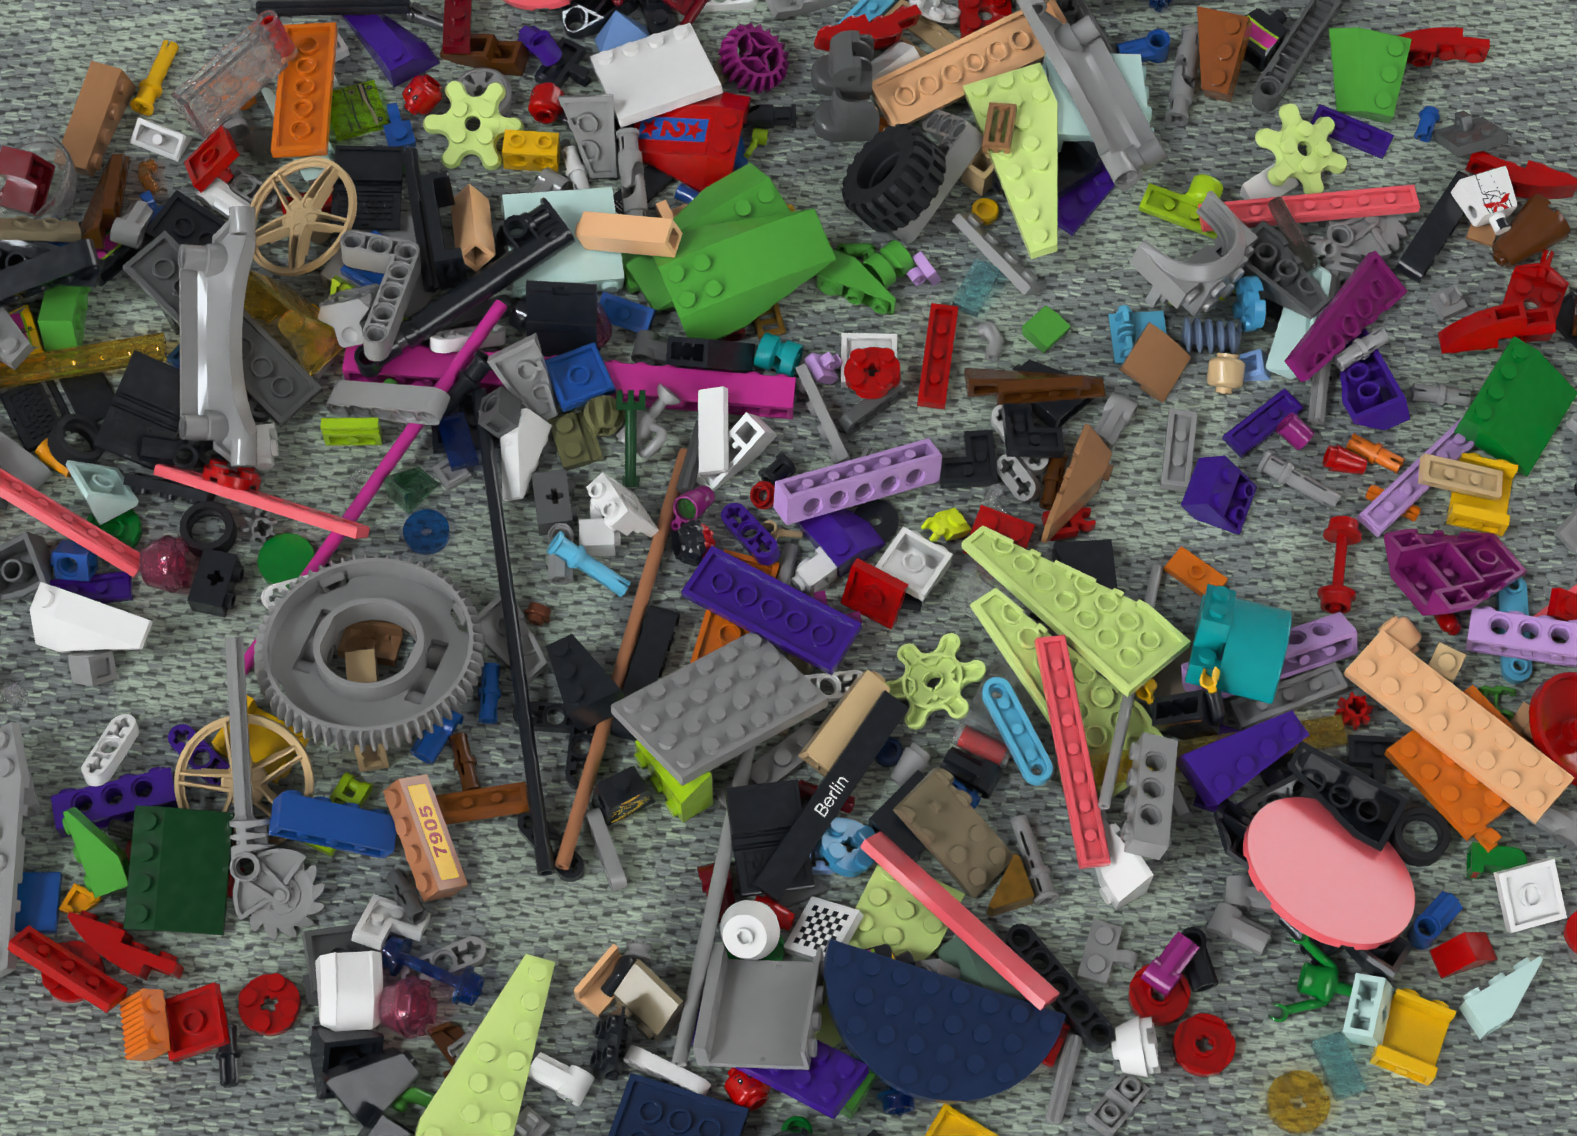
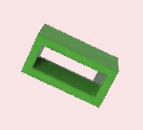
M1045 305L1022 326V335L1042 353H1045L1069 331L1071 326L1059 314Z

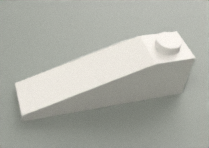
M42 582L39 584L30 607L35 644L60 653H70V651L94 652V650L106 649L111 651L143 649L153 623L151 620Z
M1100 808L1111 863L1109 866L1095 867L1101 887L1099 892L1102 899L1107 905L1112 904L1115 910L1147 893L1154 875L1142 856L1124 852L1125 843L1121 839V829L1116 823L1109 824L1106 821L1107 814L1105 810Z

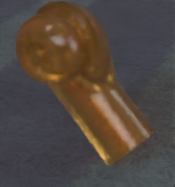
M149 158L147 161L139 163L138 179L146 191L150 190L151 194L154 195L161 191L152 173L158 171V166L154 159Z

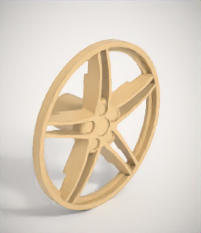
M305 157L282 166L261 185L250 204V207L256 208L257 222L263 202L272 189L275 188L287 211L286 214L256 229V246L253 259L270 273L280 276H298L317 269L337 253L341 248V235L346 231H350L353 227L357 211V194L354 183L342 167L322 157ZM305 168H325L303 198L286 178L290 174ZM338 177L343 181L348 193L347 218L321 211V208L334 190L332 187ZM280 181L294 199L292 202H288L279 188L278 183ZM329 220L340 221L345 224L344 226L330 224ZM333 232L340 233L336 241L324 254L304 265L305 256L309 252L310 241L314 244H321ZM289 236L288 268L279 267L267 261L260 252L259 246L268 242L272 244Z
M248 714V724L266 727L282 736L291 745L257 763L253 762L250 753L252 802L254 806L271 818L272 811L261 803V800L266 797L273 804V800L277 797L268 787V783L301 761L305 777L304 796L313 798L315 786L313 767L304 746L291 731L272 719ZM229 716L217 719L204 726L188 741L181 752L174 776L175 797L179 808L191 809L187 800L185 786L225 792L227 798L222 812H229L231 804H234L231 740L228 727L230 725ZM223 727L230 767L228 769H187L189 759L199 743L210 733ZM295 750L298 755L271 774H267L264 766ZM185 776L221 777V785L185 781ZM274 836L269 838V843L278 845L287 838Z

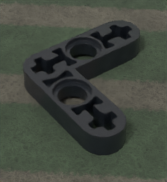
M530 701L532 715L540 716L539 710H543V723H539L538 717L532 716L534 731L570 733L565 775L568 785L572 789L577 790L579 782H576L575 777L571 776V774L577 773V761L583 762V770L588 753L584 755L577 754L574 751V746L581 741L591 745L596 725L587 728V734L581 733L582 731L568 717L563 703ZM515 706L513 710V719L516 726L519 727ZM561 712L564 715V720L560 724L554 725L548 722L547 719L550 713Z

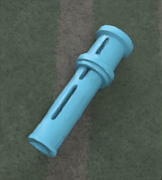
M559 531L549 544L546 553L556 555L565 561L570 569L578 568L619 597H622L631 582L586 553L587 550L583 545H576L564 537L565 533Z

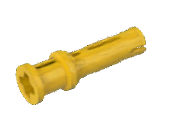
M168 40L162 42V46L147 78L140 81L136 98H133L130 102V107L135 112L147 116L153 114V105L156 99L163 93L161 85L179 50V46L173 41H170L169 46H167Z

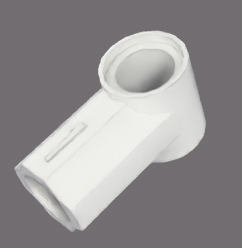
M218 177L202 193L198 191L194 195L201 206L206 205L210 208V212L215 210L227 219H229L230 207L250 206L249 202L232 192L230 187Z
M542 1052L535 1057L528 1074V1078L555 1091L556 1095L561 1099L565 1100L568 1098L572 1100V1104L580 1107L595 1079L593 1075L575 1065L569 1067Z

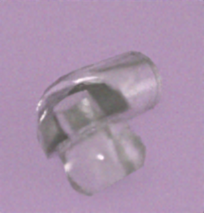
M992 484L984 493V506L1013 516L1001 506V496L1004 495L1003 487L999 484Z

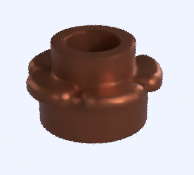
M530 602L528 608L523 611L527 616L526 621L531 624L543 626L544 622L549 623L551 621L549 617L551 609L540 603Z

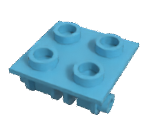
M1122 305L1118 307L1116 314H1108L1115 364H1123L1149 322L1167 334L1164 311L1133 313L1128 305Z

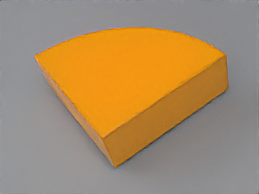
M74 883L59 907V911L69 914V911L80 914L77 912H81V910L89 911L101 901L102 897L95 898L93 892H89L88 889Z

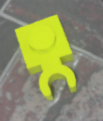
M956 507L937 512L933 517L927 518L921 526L922 530L930 529L934 532L929 538L932 542L938 541L942 535L946 541L962 538L972 530Z

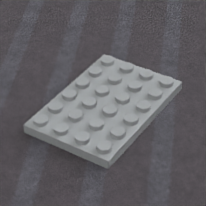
M749 632L611 704V713L683 786L828 707V698L770 642L758 634Z

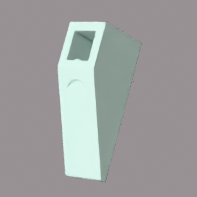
M1540 956L1532 961L1528 957L1512 967L1515 971L1505 976L1502 972L1488 981L1489 987L1482 991L1477 987L1463 996L1465 1001L1458 1009L1479 1039L1504 1026L1512 1018L1543 960Z

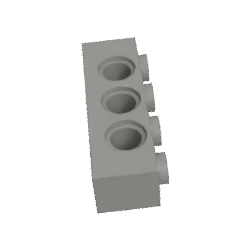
M1143 732L1138 741L1131 744L1129 759L1133 760L1126 780V785L1130 786V793L1127 795L1124 803V813L1128 814L1127 822L1124 823L1121 832V839L1125 840L1124 852L1160 860L1169 848L1178 740ZM1142 819L1146 820L1150 825L1144 823Z

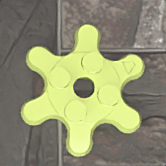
M454 80L449 82L445 88L446 96L451 102L449 111L443 115L429 114L423 121V127L429 134H442L448 139V147L441 156L442 164L446 168L453 169L458 167L467 155H476L481 159L486 169H498L502 164V158L497 151V143L504 137L505 129L524 131L522 120L516 117H504L499 112V104L506 95L505 87L501 83L493 82L487 86L482 95L474 97L466 92L465 86L460 81ZM475 117L480 121V127L476 131H469L466 129L465 124L468 120Z
M1284 104L1279 109V116L1282 121L1281 130L1277 132L1269 128H1262L1255 135L1256 143L1262 148L1271 150L1276 158L1275 165L1268 171V180L1274 186H1282L1288 178L1292 177L1302 183L1305 194L1323 193L1324 185L1321 180V172L1330 171L1333 174H1340L1345 171L1347 166L1346 158L1333 152L1331 144L1327 141V137L1334 130V121L1330 117H1320L1312 125L1308 121H1303L1296 105ZM1298 144L1307 146V156L1302 155L1298 151Z
M954 633L945 634L940 639L938 647L930 653H922L914 644L910 643L904 644L898 649L897 657L905 665V672L899 679L887 681L885 684L890 687L889 693L898 700H907L909 702V710L904 718L909 728L914 730L923 728L929 715L938 710H946L952 718L958 720L964 719L968 715L969 704L962 698L961 692L968 684L984 679L986 666L979 660L962 663L956 659L961 645L958 635ZM941 678L935 689L927 687L931 679Z

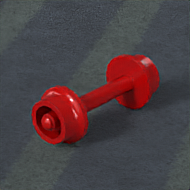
M1335 516L1330 518L1328 528L1323 532L1325 540L1330 543H1336L1332 585L1320 587L1317 591V596L1320 599V607L1323 611L1331 614L1338 612L1345 614L1350 612L1352 602L1357 597L1353 589L1344 586L1347 546L1361 542L1362 533L1359 531V522L1355 518Z

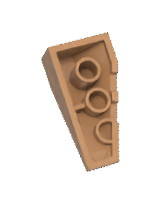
M1085 424L1074 449L1070 466L1065 472L1060 491L1057 493L1046 521L1041 542L1047 543L1099 491L1103 480L1108 482L1114 468L1113 465L1109 464L1112 452L1091 425Z

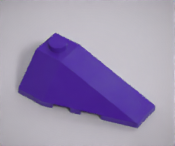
M385 14L342 15L393 88L440 64L437 57L423 40Z
M1366 328L1361 331L1362 333L1359 336L1350 340L1344 349L1352 345L1353 340L1367 336L1369 333ZM1378 349L1370 353L1369 358L1361 359L1344 371H1340L1342 403L1353 424L1386 430L1411 420L1406 397Z
M846 508L795 523L816 549L821 547L837 567V575L840 578L850 572L852 564L857 558L865 561L886 546L884 540L869 522Z

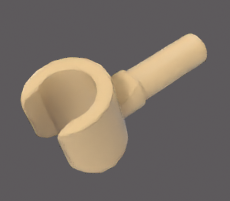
M772 520L763 522L765 529H774L770 534L775 540L778 537L802 538L803 531L778 528Z

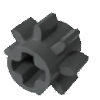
M252 507V512L248 515L242 514V517L245 519V525L240 526V529L243 532H249L247 538L251 542L257 537L265 543L266 537L270 534L276 535L273 531V525L277 524L278 521L274 517L268 518L271 512L263 510L261 513L256 507ZM262 520L260 529L257 530L255 527L258 526V521Z

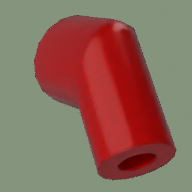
M1454 613L1434 615V619L1443 632H1447L1450 636L1457 635L1460 632L1461 624Z

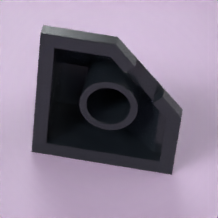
M322 1025L312 1026L310 1058L319 1100L336 1097L320 1080L318 1075L322 1071L382 1051L384 1045V1035L382 1033L371 1030L335 1032Z

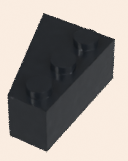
M570 634L547 645L546 648L566 713L577 728L583 731L613 717L611 704L625 698L626 695L577 638Z

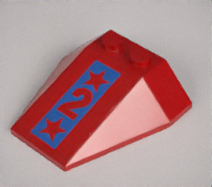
M723 92L719 95L636 122L634 128H637L640 133L638 146L642 152L643 162L698 192L735 171L734 164L743 123L746 124L751 97Z

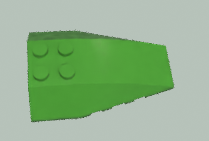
M750 162L704 188L673 220L681 232L686 233L700 226L791 211L771 179ZM636 254L626 264V268L650 307L657 310L656 312L674 308L653 256Z
M814 208L700 226L682 234L675 258L653 256L686 336L689 338L718 340L733 332L744 329L753 320L766 313L773 305L790 295L797 287L810 280L836 260Z

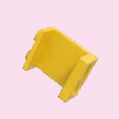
M1462 453L1458 461L1503 471L1502 495L1500 499L1494 501L1451 491L1446 524L1484 533H1494L1497 536L1503 537L1510 521V515H1507L1512 480L1518 471L1519 465L1511 464L1504 459L1493 460L1484 458L1477 453Z
M246 695L247 714L263 716L286 727L284 721L278 720L277 717L258 708L255 700ZM248 724L249 749L254 763L291 746L276 732L260 725ZM293 726L286 727L306 748L309 738L304 739L302 731L297 734L294 733ZM222 727L211 743L218 754L228 758ZM294 750L264 766V769L269 775L291 761L297 753ZM292 767L271 782L277 784L281 777L286 778Z
M1397 988L1393 993L1383 1043L1374 1047L1369 1063L1429 1086L1435 1079L1438 1067L1435 1066L1449 1023L1453 1020L1457 1011L1449 1009V1005L1442 1001H1429L1421 998L1419 993L1407 988L1401 990Z

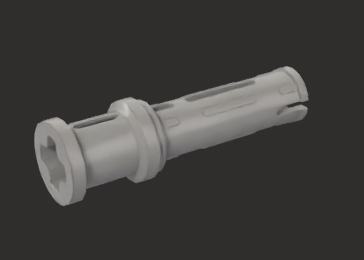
M1268 449L1256 472H1264L1276 479L1277 484H1287L1333 511L1342 494L1301 473L1294 468L1295 465L1292 462L1286 463L1272 455V451Z
M1027 815L1016 816L1009 822L1012 825L1027 868L1026 874L1035 895L1033 899L1034 905L1039 907L1054 903L1060 898V895L1053 887L1050 878L1052 875L1051 869L1043 863Z

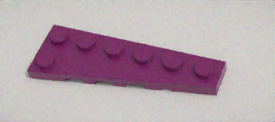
M1376 251L1369 252L1284 360L1300 382L1309 380L1334 355L1342 351L1350 340L1359 336L1367 325L1376 321L1383 311L1388 310L1408 292Z

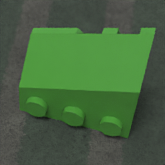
M1360 27L1329 28L1336 111L1389 124L1394 116L1412 39Z

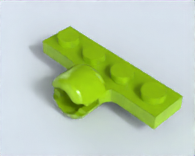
M1205 174L1194 176L1185 194H1178L1149 183L1139 205V211L1215 239L1218 237L1215 231L1202 232L1199 215L1196 211L1198 204L1203 203L1209 191L1212 190L1220 198L1223 193V185L1216 178Z

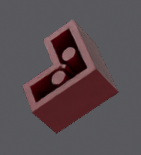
M2 145L0 152V175L7 180L0 192V206L14 213L41 219L56 166L33 152Z

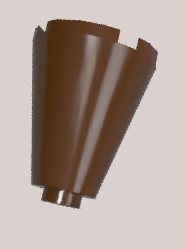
M1539 194L1529 198L1510 223L1511 229L1503 233L1492 246V258L1499 266L1503 267L1505 265L1510 268L1569 237L1568 234L1571 233L1568 222L1558 209L1553 212L1548 207L1551 202L1547 198Z

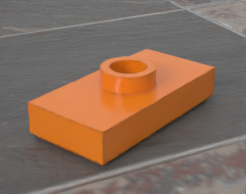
M1182 546L1164 567L1165 572L1201 597L1203 594L1205 595L1208 584L1225 586L1228 581L1227 577Z

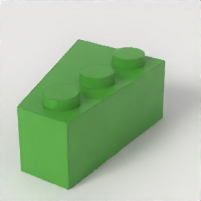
M57 286L44 292L38 324L47 360H81L86 311L88 310V292H92L93 287Z

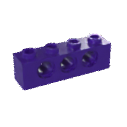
M154 767L147 773L139 775L125 774L120 776L118 780L107 782L101 786L89 785V787L81 789L67 788L61 790L59 794L51 796L56 830L62 838L72 836L68 835L64 829L62 822L64 818L63 812L72 807H76L80 811L81 807L86 803H93L92 807L88 811L81 813L99 829L134 821L135 805L179 808L174 790L175 775L171 767ZM153 789L149 796L139 797L143 790ZM123 796L118 804H110L112 798Z

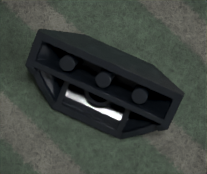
M1226 798L1219 804L1213 814L1225 854L1236 863L1249 869L1247 858L1243 855V840L1246 829L1254 816Z

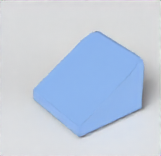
M1261 348L1239 355V360L1245 363L1244 381L1271 380L1270 371L1266 369L1268 355Z

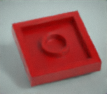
M220 125L184 161V165L193 186L202 193L217 177L226 184L234 177L228 166L240 154L236 149L230 132Z
M857 558L852 564L841 604L856 612L860 611V614L892 629L897 622L909 584Z
M213 982L165 999L171 1051H168L169 1061L178 1062L230 1044L227 1027L228 1019L227 1013L224 1010L220 984Z

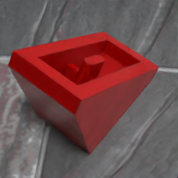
M1464 932L1429 950L1441 979L1498 960L1486 932Z

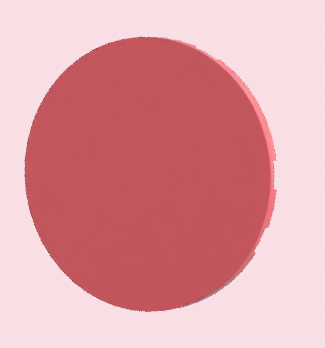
M1289 797L1275 800L1261 808L1248 825L1243 840V855L1247 858L1249 865L1248 873L1257 891H1262L1272 903L1270 907L1282 919L1303 934L1338 948L1344 945L1354 947L1355 950L1377 949L1380 945L1393 942L1409 924L1415 908L1413 882L1403 860L1388 841L1381 852L1354 838L1317 799L1306 797Z

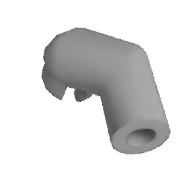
M991 321L980 323L977 327V333L981 338H986L989 342L985 358L998 361L1004 342L1003 336L995 323Z

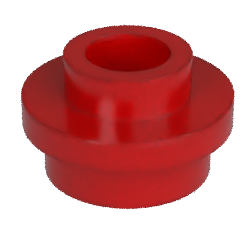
M761 481L752 487L750 499L755 507L768 510L774 506L775 485L768 481ZM765 491H767V498H766V500L763 499V495H764V492H765Z

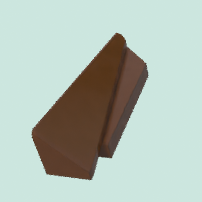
M112 154V157L108 160L80 225L81 240L92 239L95 249H104L107 230H111L115 219L121 216L130 157L124 154Z
M979 368L964 369L967 397L996 395L997 405H1003V403L1105 397L1106 395L1103 377Z

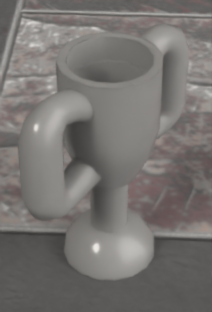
M659 383L657 386L659 398L647 411L637 410V453L641 458L648 459L654 456L667 439L666 430L657 424L656 417L667 404L672 406L681 402V399L662 383ZM625 424L616 434L624 444ZM653 432L657 433L647 447L644 448L645 443L650 439Z

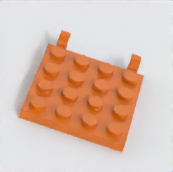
M1474 685L1463 691L1528 741ZM1415 730L1410 731L1386 749L1384 755L1467 842L1475 837L1488 853L1498 845L1497 842L1501 840L1502 836L1494 829L1487 828V826L1512 808L1509 803Z

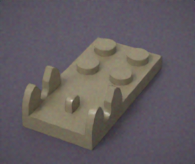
M933 768L893 811L971 898H976L1010 863L1014 854L970 805L973 801L970 794L953 786L954 776L945 769Z

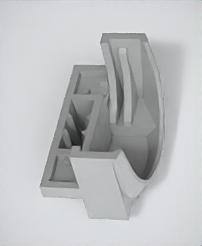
M1212 190L1207 193L1205 200L1196 213L1217 234L1218 237L1214 240L1216 244L1213 247L1207 244L1185 262H1180L1166 256L1144 240L1138 246L1129 262L1153 285L1145 299V302L1151 308H1154L1160 302L1165 304L1169 301L1176 309L1182 305L1193 317L1202 311L1207 313L1216 305L1219 297L1225 299L1233 292L1236 287L1233 284L1245 273L1243 267L1255 251L1252 247L1257 241L1258 236Z

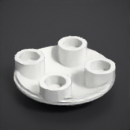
M909 0L910 6L917 4L921 11V16L934 22L953 24L958 21L961 13L958 7L947 5L941 0Z

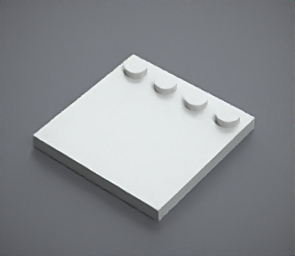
M691 23L678 25L675 28L589 56L604 93L614 94L615 117L620 128L723 93L722 85Z

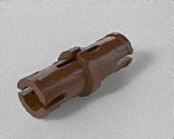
M1063 455V458H1049L1048 469L1042 479L1043 492L1039 503L1041 509L1051 510L1057 493L1060 491L1068 459L1066 455Z
M461 732L451 735L449 742L455 759L453 767L455 771H458L462 791L481 788L475 768L477 760L475 756H472L467 733Z

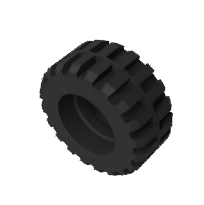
M896 124L895 126L885 128L883 132H878L870 142L867 141L863 145L864 148L859 153L857 152L853 158V163L848 166L846 170L847 176L844 177L842 182V196L846 207L873 230L878 232L897 231L898 228H904L909 225L911 220L915 221L920 216V213L930 206V201L937 196L938 188L944 181L943 174L946 173L944 153L934 142L911 124Z

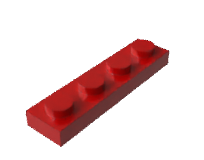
M931 303L917 406L945 410L959 306Z
M29 925L8 943V951L105 1013L113 1009L127 995V987Z

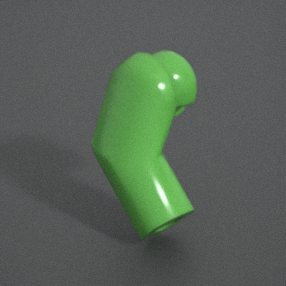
M840 243L837 246V251L853 257L863 256L864 261L874 253H877V248L872 243Z
M411 1087L406 1089L391 1103V1108L401 1113L407 1110L408 1104L413 1103L427 1108L435 1094L418 1087Z

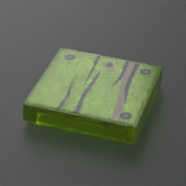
M375 80L333 90L330 121L337 142L384 129L383 125L389 124Z

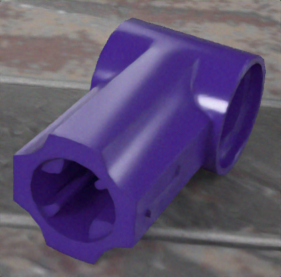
M527 25L519 30L517 41H522L526 49L536 56L543 66H551L561 58L563 52L547 30H540L536 26Z

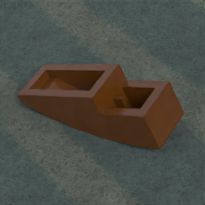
M471 34L470 54H443L442 47L439 55L442 59L473 68H491L504 75L522 76L530 54L522 41H498L494 34Z

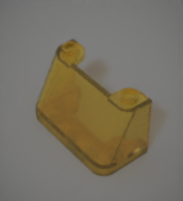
M252 270L249 271L244 310L254 320L263 319L267 324L277 316H280L281 318L278 323L280 332L290 341L300 360L299 365L312 377L343 349L338 343L334 327L318 320L320 311L286 283Z

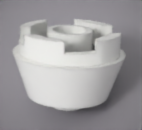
M743 900L731 905L723 914L720 922V935L725 947L733 955L744 960H758L769 955L777 946L780 937V926L776 914L769 906L762 902Z
M1138 1015L1115 1027L1116 1041L1111 1042L1114 1060L1120 1061L1122 1073L1149 1078L1150 1074L1161 1073L1160 1060L1157 1058L1158 1044L1152 1017L1140 1018Z

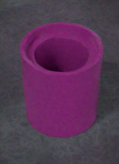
M1294 413L1285 416L1276 428V432L1296 450L1303 448L1314 435V431Z

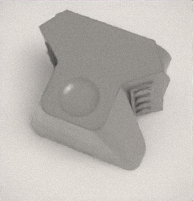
M375 283L341 290L329 295L327 301L319 304L320 312L317 319L334 327L338 343L341 347L346 348L363 344V328L379 290V284Z

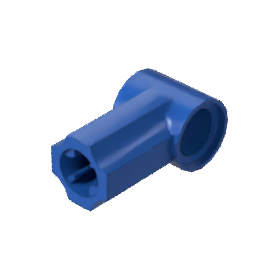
M1154 29L1147 34V37L1116 44V53L1141 54L1142 63L1147 61L1162 63L1169 55L1170 36L1162 29Z
M451 710L453 719L449 720L443 717V727L433 724L434 733L432 734L426 729L423 730V738H417L410 750L411 754L433 765L458 724L462 725L464 716Z
M1442 891L1412 923L1407 932L1409 943L1414 945L1413 947L1423 950L1429 948L1463 909L1459 899L1452 893ZM1418 928H1425L1430 936L1421 934Z

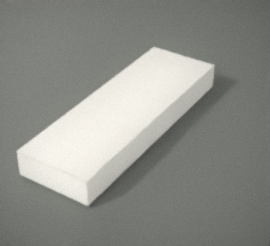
M724 386L698 390L699 473L702 475L729 472L728 388Z

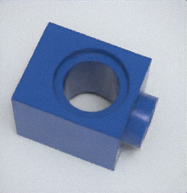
M62 540L51 553L50 565L54 568L55 579L90 581L98 570V557L74 541Z

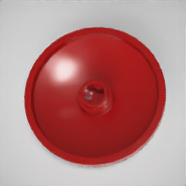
M1563 672L1545 680L1535 690L1529 706V725L1536 748L1575 777L1571 784L1577 786V672Z

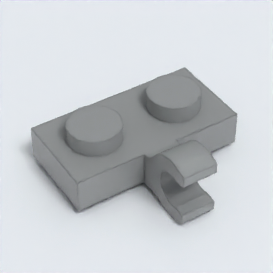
M1093 919L1077 978L1106 987L1112 965L1134 970L1138 953L1129 950H1117L1123 927Z

